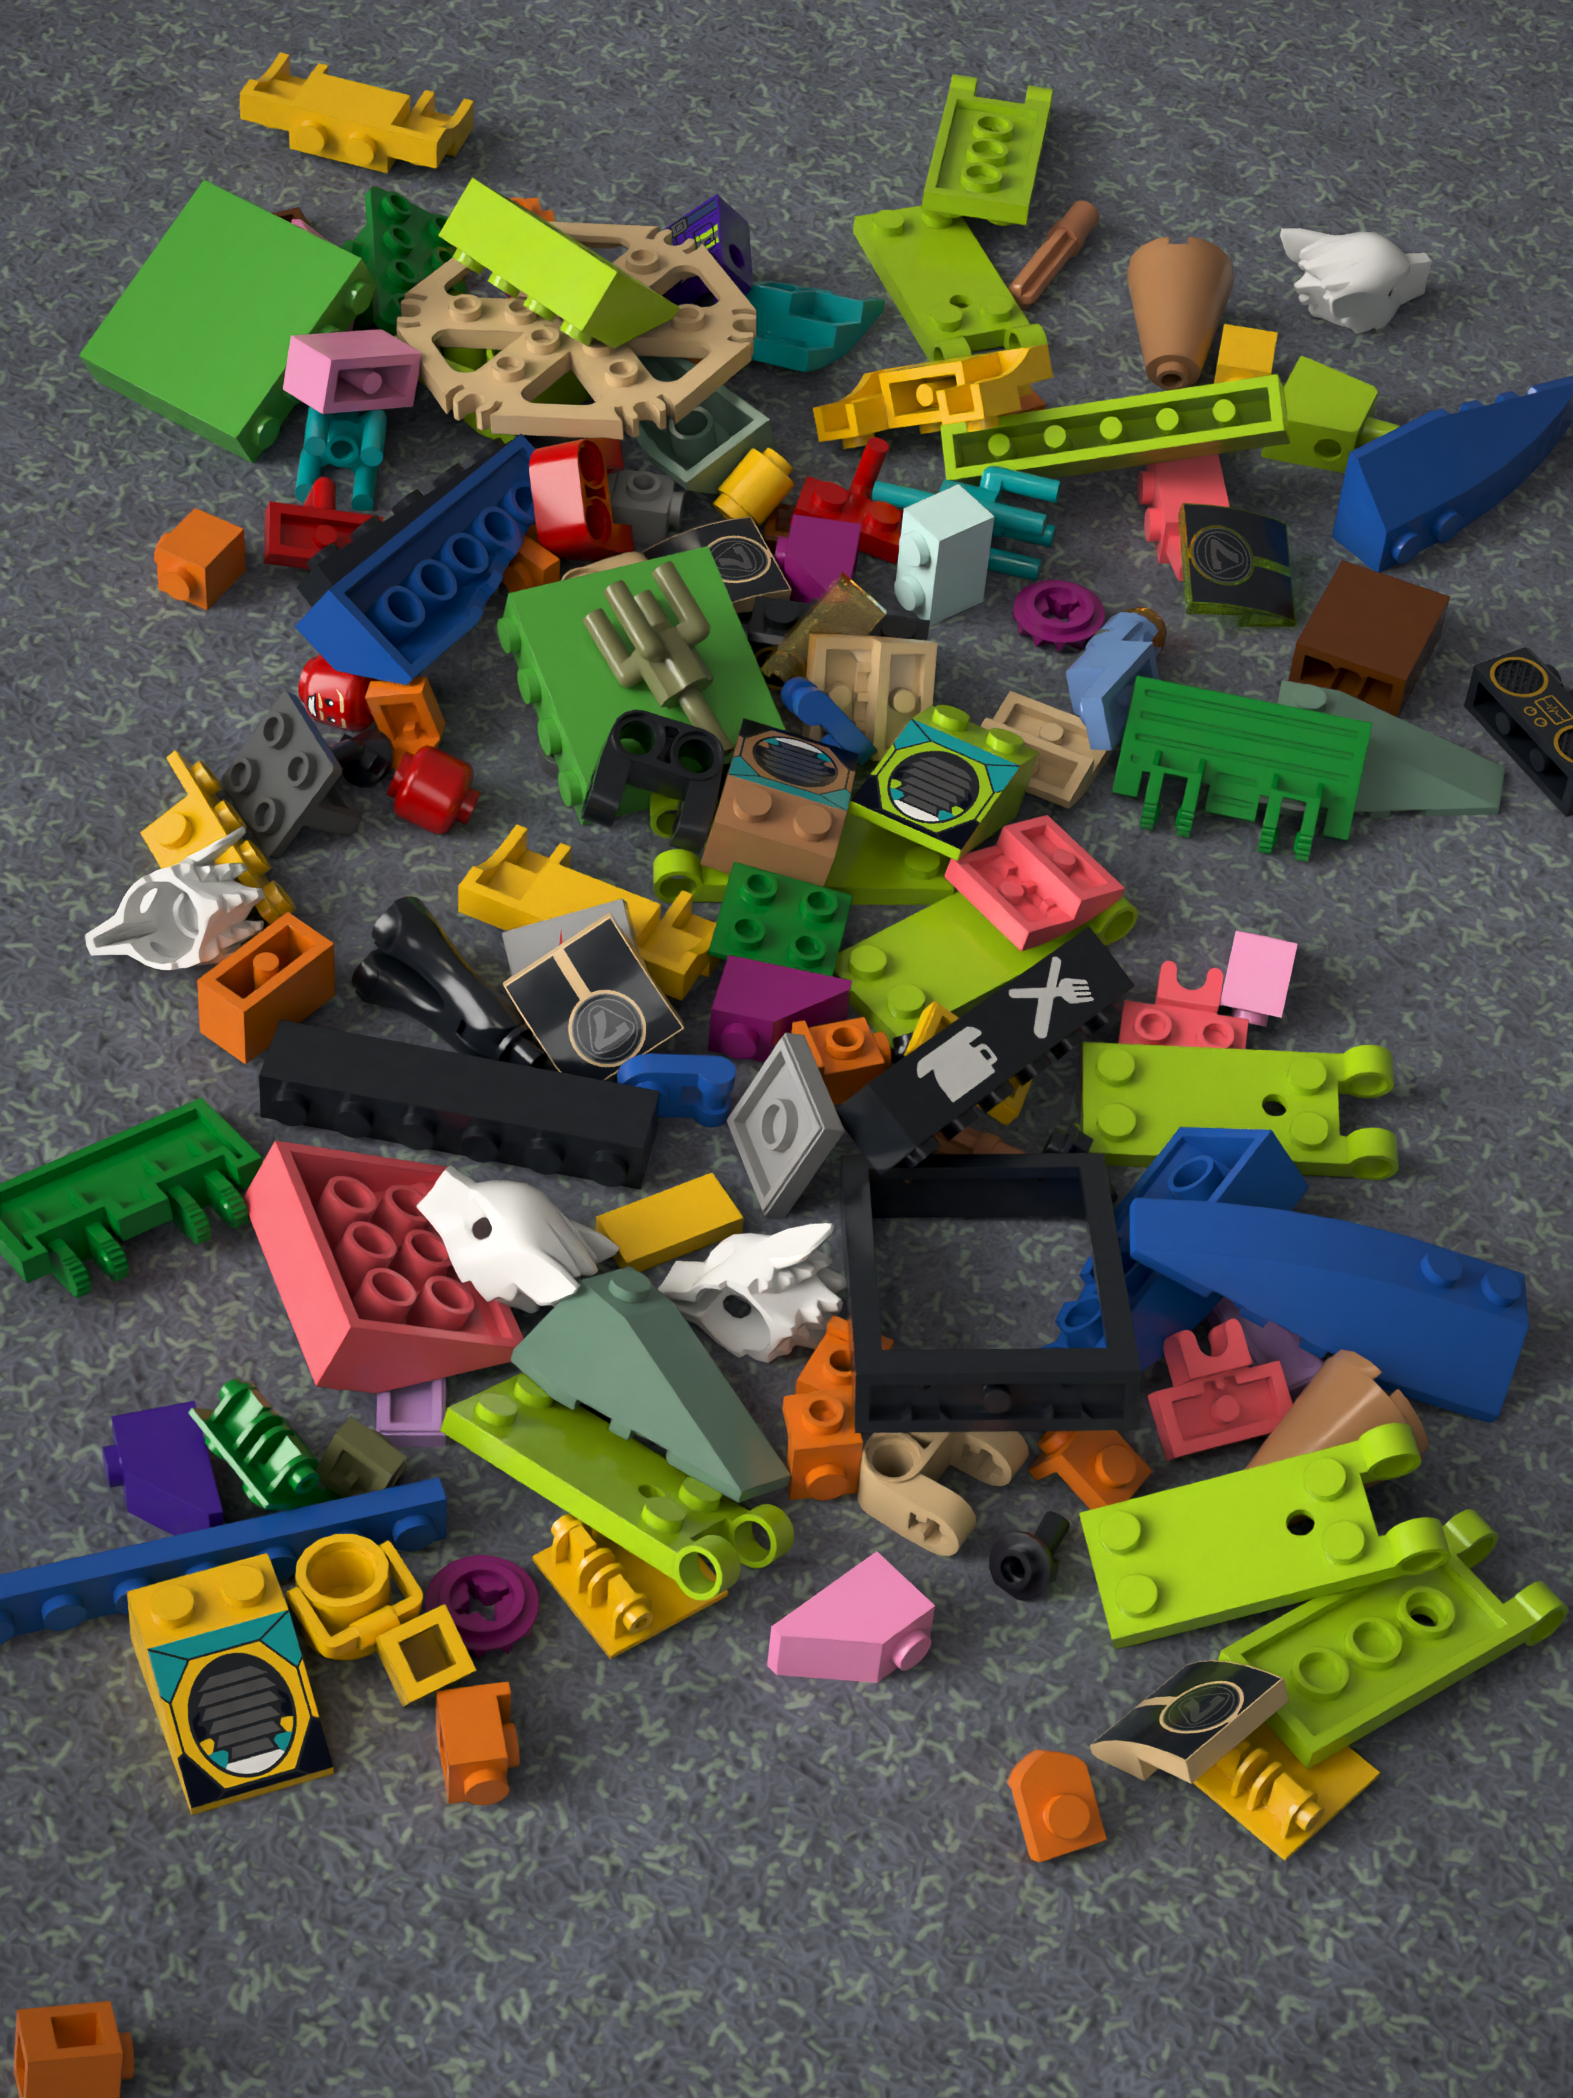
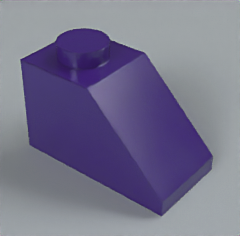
M195 1401L111 1416L114 1445L102 1447V1458L108 1487L122 1486L127 1511L174 1536L224 1525L223 1510L203 1431L188 1413L191 1408H196Z

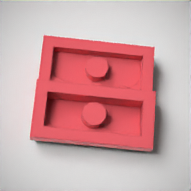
M1048 815L1003 826L996 846L969 852L958 861L951 858L944 875L1021 952L1052 941L1090 921L1121 899L1125 890L1124 886Z

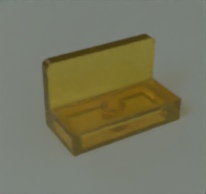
M842 571L768 654L760 670L767 677L775 673L785 683L794 677L806 678L809 633L867 636L886 615L887 610Z

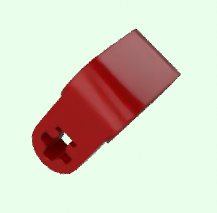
M605 437L584 438L535 449L531 454L529 475L537 535L541 546L556 557L573 561L598 562L616 555L635 551L632 526L613 523L607 475L624 470L621 440Z

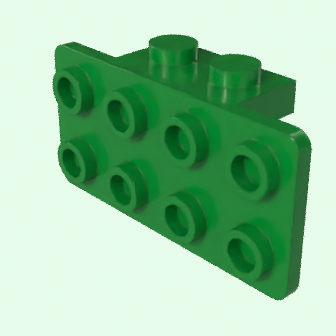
M372 186L365 194L367 224L354 241L349 239L341 247L362 258L378 286L373 293V298L368 308L355 318L352 331L367 330L374 322L378 328L395 336L397 334V317H402L401 301L404 300V294L449 261L457 248L438 236L448 220L446 216L432 214L410 203L400 193L388 192L380 187ZM465 276L460 282L449 289L447 293L454 289L467 294Z

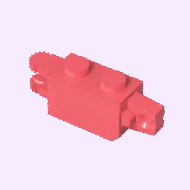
M1219 454L1148 464L1147 471H1140L1137 480L1139 505L1148 506L1144 521L1146 542H1155L1159 564H1171L1178 581H1190L1189 558H1191L1197 571L1211 581L1212 578L1206 576L1194 561L1192 554L1193 543L1197 536L1207 529H1227V527L1212 525L1201 529L1194 535L1190 548H1188L1184 504L1230 508Z

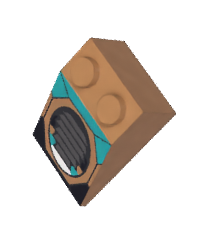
M743 718L700 865L730 874L733 862H738L824 887L835 859L845 822L859 754Z

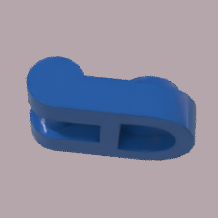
M794 677L784 684L781 691V701L784 706L805 724L810 726L819 725L825 731L826 735L819 742L858 753L857 765L860 768L878 752L875 746L832 699L807 678Z
M641 1054L628 1059L620 1066L617 1073V1083L660 1091L658 1117L693 1118L698 1124L712 1128L725 1124L730 1116L732 1101L729 1094L734 1088L736 1068L730 1060L721 1056Z

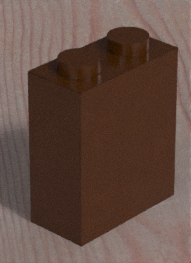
M1342 560L1296 642L1288 681L1338 690L1399 718L1441 638L1450 596Z

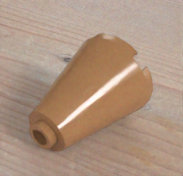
M1170 237L1155 239L1142 245L1131 256L1129 262L1127 282L1146 375L1152 383L1167 391L1187 388L1199 379L1234 286L1233 264L1230 257L1218 246L1200 238L1188 237L1187 244H1169Z
M1341 1349L1323 1363L1244 1470L1357 1441L1367 1431L1390 1423H1405L1411 1426L1421 1459L1425 1457L1422 1453L1429 1448V1440L1421 1420L1402 1392L1397 1389L1388 1397L1373 1381L1382 1371L1356 1352ZM1386 1480L1365 1483L1363 1486L1365 1490H1368ZM1306 1515L1295 1516L1289 1521L1287 1528L1310 1517Z

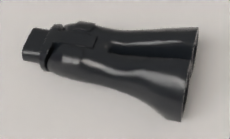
M410 896L395 900L393 905L380 916L373 927L371 934L375 940L374 944L378 949L371 951L353 973L352 986L356 989L355 993L365 1003L390 1007L415 1018L437 1033L458 1053L542 1069L547 1059V1054L532 1042L533 1033L527 1024H523L524 1020L512 999L502 990L498 991L488 984L467 964L438 921L419 898Z

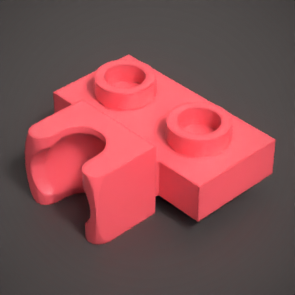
M1165 961L1160 968L1154 1004L1124 1000L1117 1043L1245 1049L1249 1019L1218 1015L1223 983V973L1220 969H1210L1207 973L1205 984L1199 989L1189 990L1182 987L1177 981L1176 964L1173 961Z
M1234 1318L1209 1331L1210 1356L1205 1355L1200 1350L1195 1335L1189 1330L1180 1331L1164 1340L1163 1352L1173 1387L1148 1395V1400L1166 1461L1270 1435L1293 1405L1280 1360L1250 1368L1247 1367L1252 1364L1242 1326Z

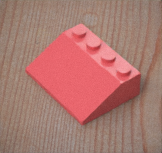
M276 1140L273 1143L243 1200L316 1387L380 1393L511 1362L514 1348L524 1338L510 1306L494 1300L487 1302L471 1281L461 1282L449 1258L442 1237L416 1207L418 1202L434 1187L443 1171L447 1168L446 1166Z

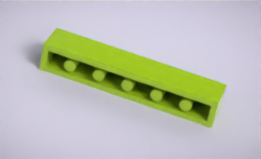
M1278 374L999 416L1001 426L967 432L965 422L940 425L946 479L977 487L980 485L983 471L989 466H998L1054 479L1290 443L1284 387Z

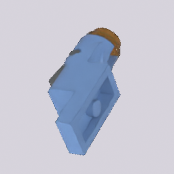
M1146 607L1126 609L1111 617L1100 630L1094 633L1095 635L1086 644V648L1062 666L1064 679L1068 683L1073 712L1080 716L1082 723L1087 728L1090 749L1112 751L1123 739L1137 675L1160 680L1156 658L1164 650L1167 631L1163 619L1155 611Z

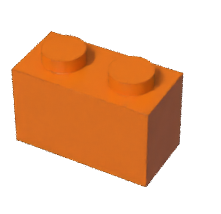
M285 913L197 980L200 1033L245 1065L271 1045L280 1019L300 1023L335 996L334 943L291 913Z

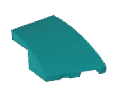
M771 280L754 281L750 292L745 295L756 309L757 334L756 338H754L752 360L802 372L821 369L844 356L856 345L883 313L885 299L876 297L853 299L837 295L833 290Z

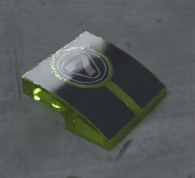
M1182 503L1178 513L1186 614L1237 616L1238 627H1295L1296 616L1287 524L1272 517L1247 510L1208 504Z

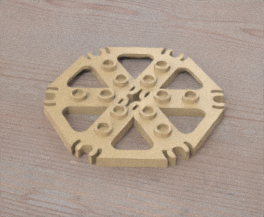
M549 222L588 248L611 249L619 246L627 247L628 250L612 264L660 295H663L680 280L698 275L717 298L718 302L710 307H699L693 304L679 305L680 309L673 319L615 349L593 338L588 347L559 329L564 322V319L556 315L553 322H550L525 307L523 304L528 295L520 291L517 298L511 299L479 298L470 294L457 296L448 294L447 291L472 271L454 258H451L404 294V300L401 301L402 317H397V339L422 353L419 376L445 413L448 414L453 408L454 419L461 420L467 414L476 412L477 429L483 431L491 427V434L577 438L605 437L624 440V431L633 438L639 436V421L641 420L653 421L660 430L666 429V414L673 419L676 425L752 361L754 338H756L757 334L756 309L703 244L695 250V240L689 238L681 245L672 246L671 230L665 229L659 232V226ZM436 347L499 349L502 351L478 370L461 373L453 370ZM637 356L699 358L703 360L680 379L672 382H662L651 376ZM569 370H572L596 402L590 405L531 403L532 400Z

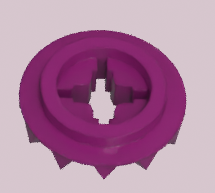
M1045 580L1025 587L1016 596L1012 619L1017 622L1018 635L1032 636L1035 647L1048 643L1054 645L1057 651L1060 652L1065 645L1069 644L1076 649L1082 650L1086 641L1090 640L1095 635L1094 633L1102 628L1105 610L1099 598L1087 588L1063 580ZM1048 614H1054L1055 618L1048 619ZM1068 618V622H1062L1060 620Z
M468 1556L449 1563L433 1577L425 1594V1612L427 1613L445 1604L466 1649L472 1650L478 1659L486 1651L501 1649L509 1654L517 1640L522 1637L530 1638L533 1624L539 1614L538 1592L530 1576L516 1564L495 1556ZM469 1592H471L475 1600L479 1599L484 1606L495 1604L494 1621L490 1622L489 1619H484L478 1612L469 1614Z

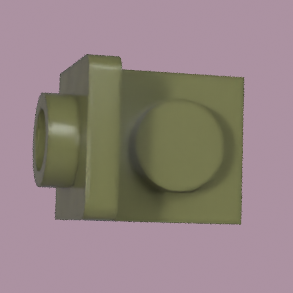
M350 1415L335 1433L318 1464L316 1472L319 1474V1481L340 1497L346 1498L394 1487L407 1468L405 1463L407 1456L394 1448L383 1434L376 1430L368 1429Z

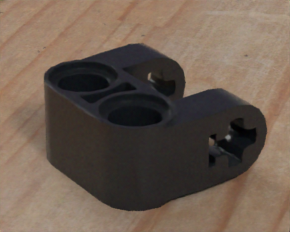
M631 710L623 713L616 719L598 756L584 799L581 819L610 828L615 820L625 784L679 800L668 844L670 847L688 850L699 855L711 825L719 794L725 753L721 742L714 734L705 729L648 711ZM633 739L639 742L646 754L637 755L628 752L622 746L620 740ZM691 757L702 766L704 772L692 773L686 770L680 763L679 758Z

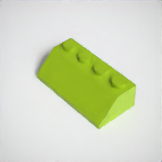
M473 177L438 235L457 248L452 258L480 275L485 267L492 271L487 280L488 282L514 298H517L520 291L528 295L523 304L525 307L550 322H553L556 315L564 319V322L559 329L588 347L593 338L615 349L673 319L680 307L539 215Z

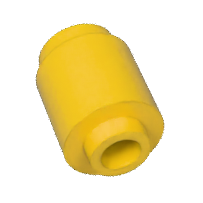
M769 447L763 453L752 448L719 486L717 491L720 495L712 505L726 520L751 516L754 523L760 527L795 486L794 482L788 477L793 471V467Z

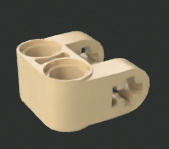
M1018 1431L873 1433L862 1451L857 1500L862 1510L902 1537L939 1556H951L957 1553L977 1524L976 1515L971 1506L961 1496L936 1481L950 1464L981 1482L991 1486L1002 1487L1009 1484L1029 1456L1028 1445Z

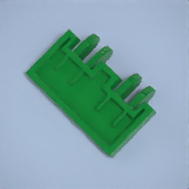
M1137 675L1112 795L1137 799L1142 774L1150 775L1139 828L1153 830L1154 824L1158 822L1161 808L1159 800L1164 778L1187 782L1183 803L1178 809L1175 823L1177 828L1176 835L1190 838L1201 785L1209 787L1205 814L1244 822H1255L1260 797L1268 799L1257 852L1270 855L1272 848L1276 846L1279 832L1277 823L1282 802L1305 806L1301 830L1297 832L1293 850L1296 853L1294 860L1308 862L1319 809L1327 811L1322 837L1342 842L1348 841L1373 723Z
M201 1097L0 1183V1254L26 1284L53 1273L60 1283L72 1293V1296L80 1298L91 1293L92 1290L88 1270L81 1263L89 1258H92L107 1276L109 1275L113 1282L129 1276V1265L125 1253L122 1251L121 1246L118 1245V1242H115L112 1235L106 1230L107 1228H110L123 1242L172 1220L192 1240V1243L199 1245L210 1240L212 1236L209 1219L204 1210H202L205 1207L210 1206L226 1223L228 1222L232 1229L248 1223L249 1213L247 1212L244 1200L225 1176H229L240 1189L246 1188L251 1185L263 1163V1159Z

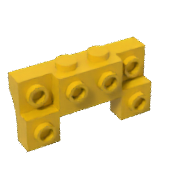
M280 52L264 75L255 80L249 79L241 90L240 119L258 123L271 129L289 131L290 149L388 173L396 159L408 161L417 166L437 169L446 154L456 156L474 128V101L464 98L454 115L451 116L435 112V92L425 90L410 112V95L328 75V65L318 63L307 79L290 75V55Z
M1048 344L886 368L864 373L858 385L846 397L833 403L813 407L819 442L842 439L843 449L865 446L868 439L875 437V432L892 428L919 425L920 434L941 431L940 425L960 422L966 423L967 432L1001 426L999 415L1021 410L1019 397L1033 394L1031 383L1054 378Z
M517 824L496 852L484 863L473 866L458 885V912L505 931L624 899L628 904L639 953L646 963L647 971L664 994L681 1001L700 974L709 977L721 960V958L707 955L716 923L692 914L693 894L682 890L660 921L661 904L570 869L571 846L560 842L549 858L528 850V828Z

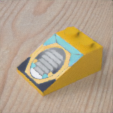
M268 1553L127 1591L131 1641L191 1815L334 1774L333 1763L290 1612Z

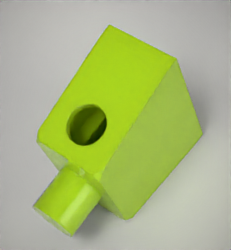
M1300 356L1284 386L1290 443L1263 447L1261 457L1345 473L1349 452L1400 426L1373 418L1379 394L1375 386L1310 358Z

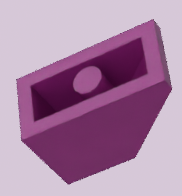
M793 515L789 537H778L775 552V561L780 570L784 571V577L792 590L790 601L812 604L813 598L850 603L858 564L862 524Z
M728 955L711 1008L708 1050L725 1053L736 1059H753L765 1062L785 1032L792 1033L793 1022L805 1020L808 1028L848 1020L852 981Z

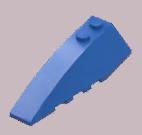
M1573 376L1533 385L1524 396H1519L1513 391L1498 394L1493 404L1485 406L1478 400L1462 403L1460 411L1449 414L1443 408L1430 411L1349 452L1332 538L1372 570L1380 573L1398 563H1408L1417 553L1438 542L1445 543L1452 539L1458 531L1494 508L1520 486L1552 452L1573 422Z
M520 434L331 587L295 625V628L336 671L403 685L409 684L479 622L484 613V606L504 577L502 575L523 544L524 540L522 539L528 528L535 522L529 475V461L535 448Z
M1179 1127L1115 1209L1114 1217L1141 1372L1164 1355L1163 1343L1167 1337L1183 1330L1191 1331L1224 1296L1214 1291L1209 1297L1205 1298L1130 1258L1129 1205L1136 1197L1211 1201L1293 1211V1208L1308 1190L1309 1185L1272 1130ZM1092 1256L1088 1257L1079 1274L1086 1285L1078 1300L1064 1302L1055 1319V1323L1061 1330L1057 1340L1041 1348H1106Z
M1135 1197L1129 1205L1130 1258L1205 1298L1209 1297L1214 1291L1233 1302L1240 1310L1239 1316L1262 1328L1271 1321L1301 1337L1298 1347L1320 1359L1327 1352L1335 1355L1341 1349L1356 1352L1382 1371L1373 1380L1382 1390L1393 1393L1399 1389L1405 1397L1485 1422L1494 1423L1499 1417L1529 1328L1525 1274L1406 1235L1339 1219L1274 1208L1211 1201Z

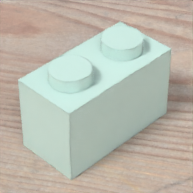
M959 484L908 506L903 511L894 594L903 608L909 611L912 610L920 619L930 620V626L983 602L994 516Z

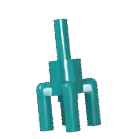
M309 406L304 448L300 453L295 487L296 498L301 502H305L314 482L320 478L321 468L330 464L336 467L350 468L355 473L351 506L355 511H371L374 507L378 465L383 461L388 421L386 413L378 409L321 414Z
M989 466L983 471L979 487L944 479L939 493L959 484L994 516L991 542L994 536L1000 538L1004 536L1051 548L1056 536L1057 526L1047 524L1048 515L1002 503V493L1005 491L1057 503L1061 493L1062 481L998 466ZM877 480L873 488L872 500L887 502L896 508L904 509L936 493ZM990 547L987 570L1032 581L1038 580L1042 568V559Z

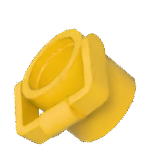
M334 1534L321 1538L306 1548L296 1564V1587L286 1591L288 1603L301 1623V1630L307 1645L319 1655L333 1660H356L373 1654L376 1651L374 1644H376L375 1638L417 1617L421 1611L423 1600L420 1586L390 1541L377 1545L371 1539L356 1534ZM390 1575L406 1598L394 1605L392 1602Z

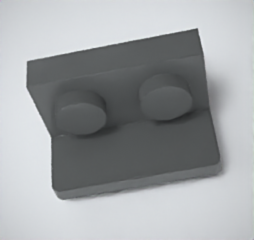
M283 692L221 779L223 786L265 856L279 859L302 827L316 833L327 831L350 837L362 821V817L338 781L342 773V767L297 695Z

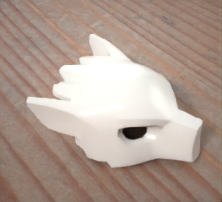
M1281 228L1280 237L1286 255L1290 260L1297 262L1301 270H1305L1304 276L1294 284V289L1297 293H1300V303L1302 305H1309L1308 310L1313 317L1322 318L1334 324L1350 328L1355 334L1369 331L1372 328L1377 330L1384 327L1394 317L1400 305L1425 294L1426 282L1432 260L1426 253L1404 254L1389 239L1375 232L1361 231L1345 235H1330L1301 228Z
M242 826L206 848L187 856L181 862L156 870L136 881L125 894L116 914L85 934L86 946L91 956L129 955L147 966L160 970L219 964L241 947V942L262 931L264 921L245 920L253 906L265 898L262 888L247 887L234 881L239 875L248 870L243 863L218 865L215 863L217 858L246 833L245 828Z
M452 1166L447 1167L443 1171L434 1187L416 1206L442 1237L452 1265L462 1283L471 1281L487 1302L494 1300L530 1314L537 1312L540 1306L552 1305L555 1307L561 1300L575 1295L580 1287L578 1282L581 1280V1275H595L598 1272L596 1264L616 1255L620 1248L600 1232L568 1219L542 1191L527 1183L511 1180H491L476 1183Z
M832 1223L790 1228L773 1235L733 1234L720 1242L711 1251L705 1262L676 1261L658 1290L675 1303L686 1320L697 1324L716 1343L740 1358L748 1354L755 1360L770 1363L778 1356L788 1355L795 1345L812 1349L817 1348L826 1334L829 1320L833 1314H839L844 1302L835 1293L846 1287V1279L842 1275L828 1269L827 1267L832 1263V1259L817 1250L832 1236L835 1229ZM729 1295H733L751 1306L749 1315L743 1318L733 1317L725 1310L724 1299Z

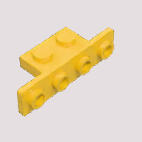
M177 750L166 758L188 795L140 832L161 869L181 862L187 856L206 848L242 826L245 829L247 828L241 816L225 799L220 802L216 793L222 790L223 787L211 769L202 760L192 765ZM241 837L215 860L217 865L243 863L248 868L246 872L239 875L234 881L247 887L262 888L265 898L257 903L255 907L263 919L270 925L285 913H293L296 910L293 901L276 881H268L265 873L271 869V865L251 840L244 841Z

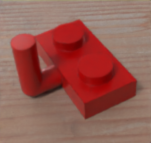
M877 437L868 439L849 491L836 483L823 482L806 476L793 515L862 524L859 551L896 564L899 555L903 511L887 502L870 499L889 450L888 443ZM793 515L789 525H792Z
M320 477L314 482L303 505L269 502L265 510L264 564L311 570L307 562L317 552L333 542L340 549L351 543L350 534L375 515L336 510V485L331 478ZM378 516L379 519L383 522V517Z

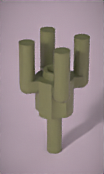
M669 561L653 570L651 575L680 622L675 627H672L651 590H645L633 597L623 580L608 586L603 591V594L636 650L630 656L602 608L586 615L582 622L618 683L622 687L632 688L645 680L660 707L671 709L680 705L692 726L705 729L714 734L722 744L725 752L724 757L728 756L733 752L734 747L701 693L712 683L713 677L694 647L708 637L710 625L673 562Z

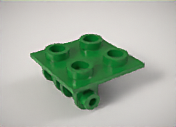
M733 862L707 955L727 960L728 955L833 976L853 895Z
M239 1378L232 1379L220 1389L219 1398L222 1401L215 1410L191 1408L188 1412L205 1433V1443L208 1448L219 1458L229 1463L244 1482L243 1490L247 1497L259 1507L268 1511L292 1510L342 1499V1497L319 1481L320 1476L316 1470L320 1461L285 1418L276 1411H270L272 1406L253 1383H244Z

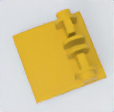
M571 1514L563 1515L552 1525L551 1533L554 1535L552 1546L532 1556V1561L610 1660L728 1596V1590L705 1601L695 1600L687 1596L674 1579L581 1520L576 1519ZM698 1555L700 1570L706 1578L716 1582L715 1574Z
M1263 1722L1195 1780L1193 1784L1286 1861L1379 1777L1380 1772L1349 1746L1307 1769L1273 1730Z

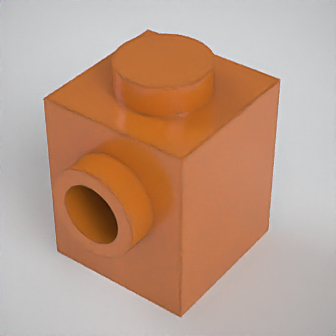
M194 508L171 532L165 533L157 543L154 561L157 564L158 589L168 593L174 599L185 600L208 610L246 571L244 528Z

